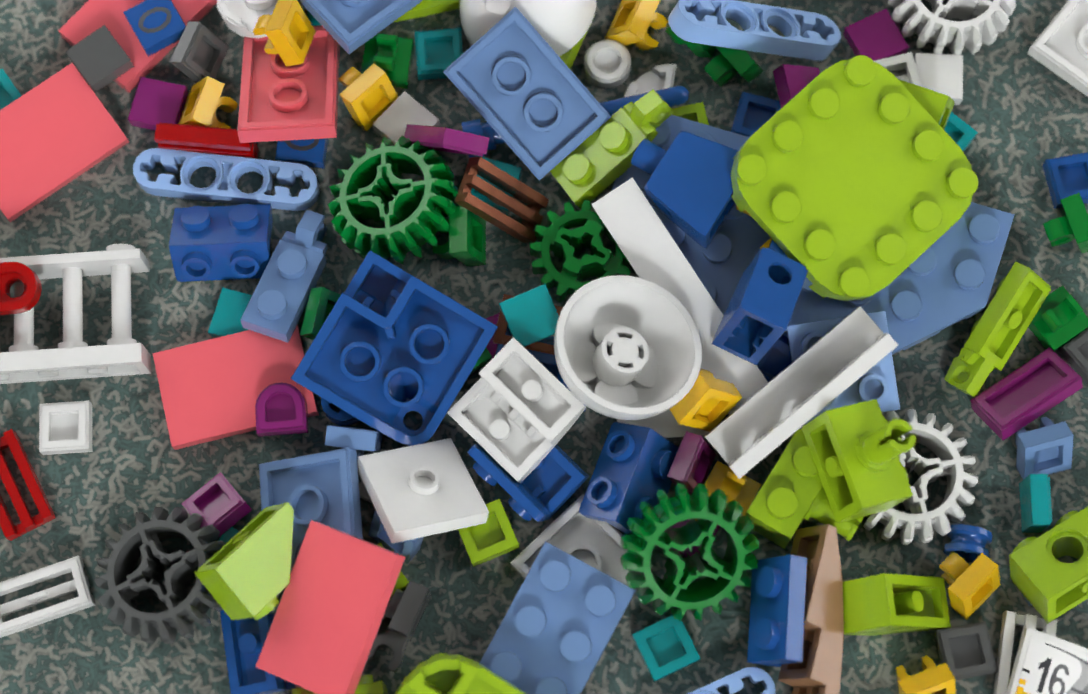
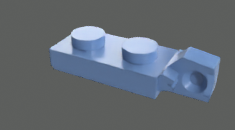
M306 209L297 226L296 233L286 231L282 240H279L240 319L243 328L287 343L290 341L308 303L310 291L312 288H315L326 265L325 254L328 247L326 243L321 242L327 230V227L324 225V215Z

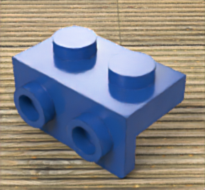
M271 204L175 208L169 250L176 280L179 282L261 278L271 258L270 242L273 224Z
M614 422L608 432L579 508V513L586 518L607 522L626 535L634 534L627 525L628 517L643 519L645 516L639 507L641 501L649 503L652 507L658 505L659 501L656 496L658 489L664 490L668 494L672 482L667 475L679 448L651 428Z
M474 444L467 451L476 461L473 468L477 474L492 486L498 483L511 496L508 500L509 505L527 521H530L532 518L537 522L549 520L589 478V475L557 444L521 484L479 444Z
M785 555L759 559L758 568L752 569L747 663L781 668V665L784 663L802 662L807 572L806 557Z

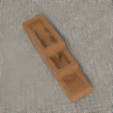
M830 524L797 529L790 554L807 558L802 662L782 664L778 678L779 681L793 687L792 694H839L844 640L843 579L837 529Z

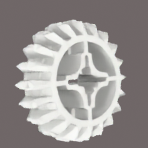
M888 0V6L895 8L892 14L894 22L905 23L902 29L904 38L916 33L919 36L916 43L918 49L923 48L928 41L935 44L933 48L935 54H941L944 47L947 46L950 47L952 55H961L964 46L974 54L980 50L982 43L988 46L994 43L998 33L1005 31L1010 22L1009 16L1012 15L1016 7L1015 0H949L945 5L943 4L944 0H928L932 6V12H930L921 0ZM958 18L964 21H950V19Z
M908 409L903 420L907 421L913 430L903 435L902 440L915 434L916 442L929 448L938 458L927 459L921 457L916 453L914 447L898 455L901 464L904 467L910 468L909 473L914 470L917 475H922L913 486H910L913 496L903 501L905 509L910 510L911 514L890 508L887 511L871 514L864 523V528L868 531L873 529L878 521L884 524L881 538L886 541L893 536L896 529H900V540L903 545H909L912 542L914 529H916L922 543H929L933 539V529L941 536L947 535L951 531L949 520L960 523L966 517L960 506H971L974 503L975 496L964 488L974 487L978 483V476L964 472V470H967L976 463L975 457L970 455L960 456L959 454L967 445L966 438H958L954 442L948 438L954 428L952 423H946L939 431L933 427L936 421L934 413H928L923 422L918 423L916 410ZM894 410L888 411L885 415L887 422L900 419ZM947 476V490L942 504L928 512L925 501L929 498L927 484L935 482L938 477Z

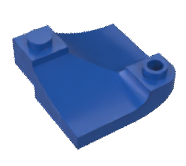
M369 250L347 289L340 295L291 379L399 443L408 446L423 444L436 432L498 326ZM410 411L419 412L423 418L422 426L416 430L409 429L404 423L406 413Z

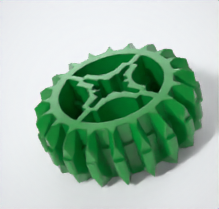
M402 135L394 144L391 139L383 136L380 148L377 149L373 145L365 143L366 154L360 158L349 154L352 166L349 169H337L338 177L342 183L329 186L331 194L335 198L327 204L330 213L334 216L331 220L333 228L342 237V242L349 249L355 250L363 259H365L369 250L387 261L392 257L395 262L404 264L406 254L410 251L415 257L422 258L421 246L428 242L429 245L438 247V240L435 237L437 231L449 232L450 224L445 217L455 213L457 208L452 201L456 199L458 188L453 183L455 180L454 173L448 165L444 164L445 160L438 151L430 150L429 147L420 145L419 140L411 144L410 139ZM401 174H417L423 176L424 180L414 182L412 178L402 179ZM373 218L375 222L384 221L385 228L368 227L364 225L363 220Z
M678 483L675 489L676 497L668 498L664 490L658 489L656 493L659 501L658 505L652 507L649 503L641 501L639 507L645 517L643 519L628 517L627 525L634 534L625 535L621 538V545L628 552L620 557V563L624 570L629 571L625 576L628 586L633 589L638 588L636 595L641 603L645 605L653 601V609L660 616L671 607L674 619L679 621L685 616L687 609H691L694 618L701 621L704 615L703 608L711 606L715 613L721 615L722 605L720 601L725 597L730 601L738 603L739 595L734 589L736 585L751 587V578L744 570L758 568V560L750 552L759 548V541L754 534H749L753 530L754 524L749 516H741L743 508L738 501L732 500L727 503V496L720 489L715 490L709 496L706 486L700 483L696 485L692 495H689L685 485ZM690 519L686 525L680 528H670L678 522ZM717 525L723 527L727 533V549L723 559L718 557L715 550L711 548L715 540L713 532ZM654 545L661 547L664 555L668 556L664 565L667 571L662 579L651 570L650 562ZM692 546H697L700 553L696 552L690 556L687 552V557L682 558L679 551L683 552L689 548L692 552ZM708 576L698 582L691 583L694 579L698 577Z

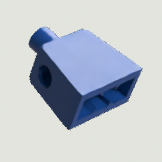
M680 131L668 150L663 149L646 138L643 139L633 154L631 164L651 175L644 188L646 199L700 246L707 249L735 205L731 197L733 195L730 174L734 162L733 157L738 150L686 131Z
M773 240L769 248H761L742 274L711 344L757 365L786 331L806 278L807 268L790 259Z

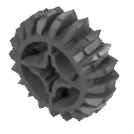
M155 506L151 519L143 512H135L136 526L134 528L125 523L118 524L119 532L123 535L118 542L114 539L105 540L106 547L112 550L110 558L102 557L96 560L98 566L107 570V573L97 577L94 581L97 587L107 591L97 600L104 608H112L107 616L108 619L115 625L123 624L122 630L126 635L135 637L140 633L141 640L149 644H153L159 636L162 642L174 644L177 631L186 639L194 638L193 623L195 621L205 628L211 626L210 618L205 614L210 607L216 611L223 610L198 577L192 591L187 596L188 584L196 577L194 572L226 544L223 541H217L220 531L213 525L200 528L203 517L198 513H193L188 517L186 510L181 507H174L169 515L168 511L163 507ZM170 538L190 540L195 549L187 553L180 550L170 554L169 550L164 548L160 541ZM142 555L140 566L133 572L135 564ZM164 564L170 568L165 573L163 571L165 568ZM165 577V585L161 584L158 581L162 580ZM143 596L147 599L158 596L159 600L167 604L169 610L160 613H145L140 610L135 600Z

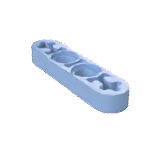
M679 0L668 16V24L671 30L681 39L691 43L822 61L828 58L841 39V32L838 26L825 15L737 0ZM726 18L738 23L744 31L732 26ZM768 25L780 30L785 37L773 32Z
M150 148L141 152L133 164V174L136 181L146 193L154 196L236 205L271 204L272 209L303 211L312 207L320 194L319 183L313 170L300 163ZM161 162L165 171L179 173L178 165L183 164L180 170L181 185H177L178 182L172 174H159L157 181H152L146 170H154L156 163ZM200 167H210L216 171L215 181L206 188H197L191 184L193 172ZM247 172H257L263 176V184L256 192L244 193L237 187L239 178ZM272 174H277L276 178L280 185H294L296 178H303L305 186L309 187V189H302L298 197H292L289 188L275 186L276 195L273 196L271 195L273 189Z

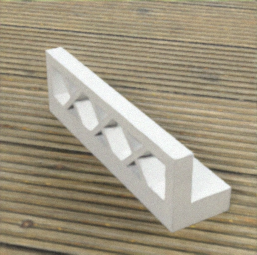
M858 306L707 433L705 438L740 479L895 349L898 344L889 333H883L863 308Z

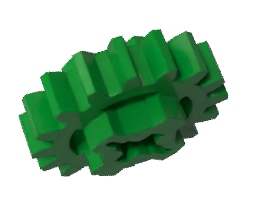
M584 200L581 211H574L570 202L564 203L563 216L559 217L550 210L547 213L549 227L542 225L535 227V237L541 242L530 243V255L539 258L532 262L533 274L545 273L541 279V285L546 284L547 289L553 286L557 288L556 301L562 302L567 294L573 295L579 288L591 282H580L582 279L592 276L599 278L613 275L630 276L631 271L624 266L630 265V263L597 213L591 211L589 200ZM583 226L573 230H568L571 227ZM604 234L611 241L615 256L611 255V250L603 246L602 237ZM584 247L591 250L590 255L585 254L581 260L574 257V251L580 253ZM550 250L554 252V256L562 259L561 273L556 270L551 261Z

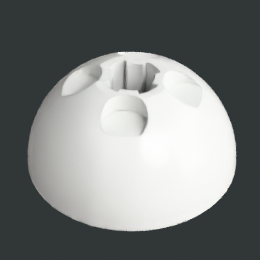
M460 0V20L466 39L472 46L516 7L555 53L561 56L575 46L587 32L595 15L597 0Z
M613 275L593 280L579 288L568 299L556 324L554 353L556 364L564 383L584 405L607 417L637 420L661 414L680 402L689 393L698 378L702 362V346L694 320L674 295L646 279L626 275Z

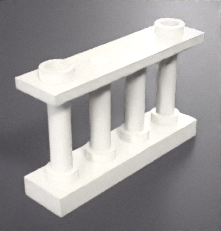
M112 244L106 247V251L0 258V263L19 262L26 265L38 275L39 279L63 278V342L58 343V348L39 350V347L34 345V307L27 312L14 314V345L9 347V352H0V384L151 374V354L142 343H137V340L132 338L131 273L150 272V263L140 248L136 249L129 244ZM111 275L112 338L107 340V345L88 346L86 342H83L82 276ZM23 282L14 283L15 298L24 292Z

